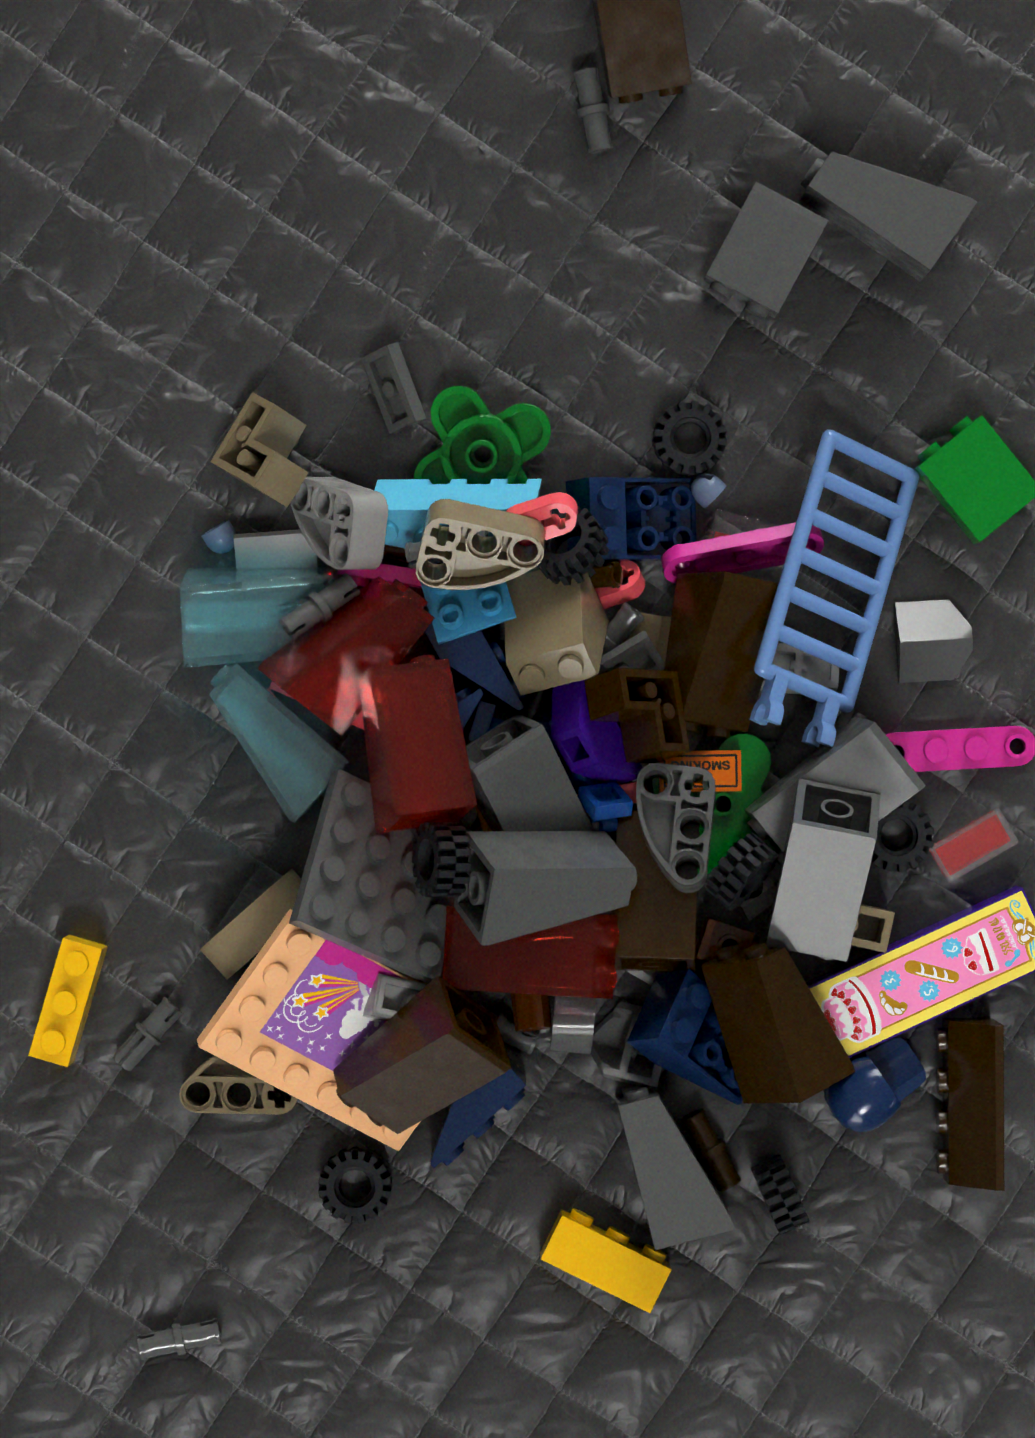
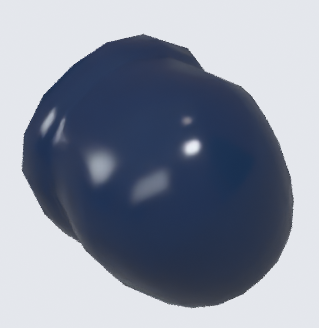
M894 1038L869 1052L863 1051L850 1057L855 1072L824 1089V1099L833 1117L843 1127L855 1132H870L882 1126L896 1114L901 1107V1101L925 1081L926 1072L907 1042L901 1038Z

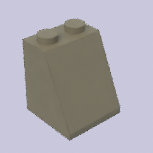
M538 566L519 577L506 581L517 618L504 622L505 656L507 667L520 695L598 676L609 620L587 572L582 575L584 582L577 584L575 579L572 578L571 585L566 586L563 585L561 580L559 584H555L550 578L547 579Z

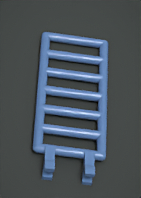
M828 429L824 431L820 439L754 665L755 673L765 678L761 697L754 705L749 719L760 725H767L768 722L781 725L784 714L782 703L787 688L816 700L817 705L813 719L806 727L801 741L812 747H819L820 744L833 747L836 737L834 725L838 711L849 713L855 706L919 482V474L916 470L834 430ZM834 449L902 481L896 503L829 472ZM823 487L890 518L891 521L885 541L818 510ZM812 525L880 556L874 579L806 548ZM801 564L869 594L864 616L857 615L796 587L795 583ZM790 602L858 632L853 654L850 655L783 625ZM781 641L846 670L847 675L841 694L772 664L778 642Z

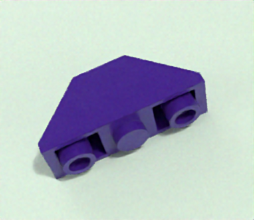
M584 680L553 687L551 738L570 771L602 783L616 781L620 785L637 779L643 767L640 763L626 762L622 732L617 722L590 721Z

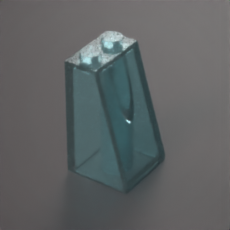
M331 566L187 569L180 585L184 667L335 654L337 642L344 641L343 617H336L335 611L332 613L333 617L326 623L320 621L298 636L295 641H292L282 629L283 626L278 621L279 618L284 617L306 602V596L311 592L319 593L339 579L334 578V568Z
M236 663L233 667L225 665L211 680L210 683L215 688L209 695L288 819L296 823L301 820L327 790L331 773L338 769L344 770L352 759L243 664Z

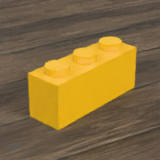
M70 934L62 938L28 1056L65 1067L70 1066L75 1061L107 952V945Z
M573 1208L571 1213L561 1209L540 1251V1259L651 1313L672 1270L670 1262L665 1260L667 1254L659 1249L655 1250L653 1246L645 1244L642 1249L629 1243L631 1237L612 1226H609L607 1231L593 1225L594 1218L578 1209Z

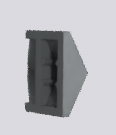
M949 599L895 602L894 619L898 683L954 680L973 651L972 626Z
M621 1001L594 1029L590 1054L603 1077L657 1090L662 1067L654 1064L627 1042L642 1006Z

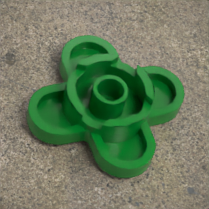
M460 385L448 387L437 395L431 407V421L443 445L426 455L419 462L415 469L414 479H429L432 484H448L451 479H467V484H490L491 479H508V484H526L529 478L523 470L522 464L541 453L547 446L551 436L549 418L541 408L530 403L514 404L493 415L475 390ZM481 446L487 447L491 453L490 459L479 461L475 455L477 448Z
M750 734L732 735L730 738L725 739L717 749V751L741 750L742 791L716 792V800L721 796H725L730 800V807L725 812H719L716 807L714 809L707 874L714 867L718 866V861L728 854L727 851L741 838L744 839L747 834L753 833L746 824L751 818L744 809L764 794L761 791V787L770 770L771 756L765 743L758 737ZM652 778L653 793L659 794V778ZM691 792V796L700 797L701 792ZM700 825L701 836L704 832V828L702 825ZM765 839L763 841L772 850L776 851V849L768 839Z

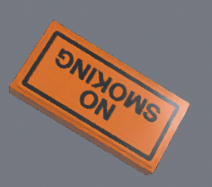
M741 750L690 751L659 762L706 769L715 780L716 792L742 791ZM659 778V793L666 789L667 783ZM694 783V788L691 789V792L703 791V784Z

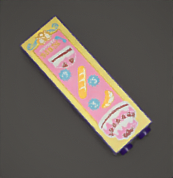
M1014 886L889 944L886 953L873 951L806 982L850 1058L1034 973L1035 913L1024 889Z

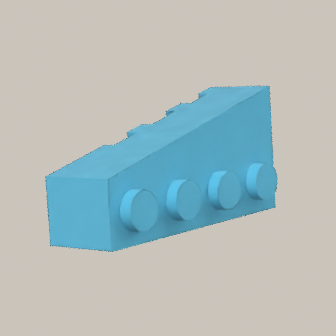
M378 479L374 491L383 494L388 505L385 545L405 549V545L408 542H420L427 511L430 505L437 500L451 499L506 511L513 505L538 498L542 479H527L526 484H508V479H491L490 484H467V479H451L448 484H432L429 479ZM439 524L441 526H449L447 524Z

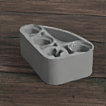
M306 477L290 504L297 524L311 549L327 565L337 570L378 568L383 559L388 519V505L384 495L336 477Z

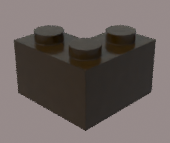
M617 668L584 680L590 721L620 722L626 762L658 763L690 752L677 671Z

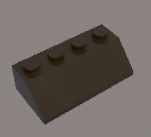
M991 1017L942 1018V1028H936L937 1052H943V1068L936 1069L937 1093H943V1109H937L936 1111L937 1133H943V1149H937L936 1153L937 1173L943 1174V1179L949 1185L1005 1191L1004 1025Z

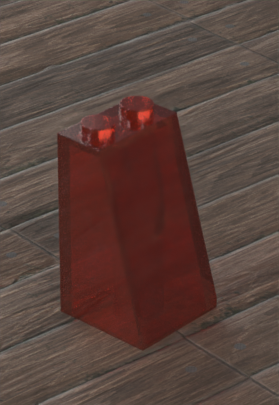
M378 576L360 589L358 597H354L332 613L333 617L326 623L320 621L298 636L295 641L291 640L265 659L258 669L340 735H343L435 618L424 610L428 602L411 588L406 587L396 578L390 584Z
M423 655L412 658L408 664L395 665L394 660H382L370 664V668L359 678V688L376 834L417 829L424 822L459 821L477 805L449 659L435 660L433 655Z
M447 906L443 979L458 990L613 999V989L617 982L615 953L619 942L618 916L597 914L492 945H480L454 906Z

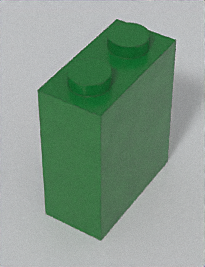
M982 415L974 421L966 416L949 430L953 437L941 447L936 441L917 456L921 463L914 468L918 472L920 479L973 544L981 542L1035 498V480Z

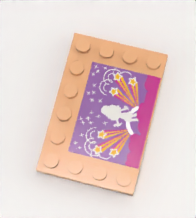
M289 909L197 1038L198 1046L399 1151L420 1122L399 1134H396L384 1125L377 1126L369 1119L366 1113L355 1106L353 1108L348 1107L340 1100L336 1093L337 1084L333 1069L387 1022L363 1016L364 1008L377 974L420 983L424 982L289 924L293 911Z

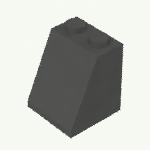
M755 182L706 274L704 281L710 284L708 289L723 299L730 300L734 296L745 302L744 309L761 319H766L767 315L775 318L829 220Z

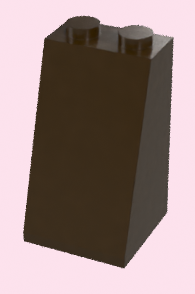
M592 0L607 90L611 98L618 97L619 103L636 102L643 100L642 93L658 90L659 96H670L683 93L682 86L692 84L680 0Z
M726 571L677 574L664 671L678 672L687 732H697L698 727L706 728L707 736L730 738L731 731H748L751 721L749 720L750 715L757 702L764 680L763 677L755 673L754 665L778 583Z
M633 804L632 816L617 818L616 845L635 866L637 883L636 887L631 890L629 905L613 910L611 958L614 970L670 972L690 969L693 973H696L698 891L684 893L677 890L661 872L644 841L639 823L637 804ZM689 822L682 827L681 833L686 838L696 839L700 837V824ZM685 862L677 868L676 873L682 879L689 880L699 874V868L694 863Z
M760 943L739 950L738 945L727 946L715 951L716 958L701 965L744 1104L801 1103L855 1072L853 1063L785 947L767 948L766 943Z
M437 976L334 1068L333 1072L337 1084L336 1093L345 1105L351 1108L357 1107L366 1113L369 1119L377 1126L384 1125L396 1134H399L505 1074L512 1067L495 1015Z

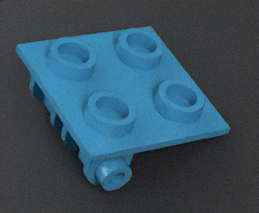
M420 582L439 645L517 618L506 582L471 590L439 589L426 586Z

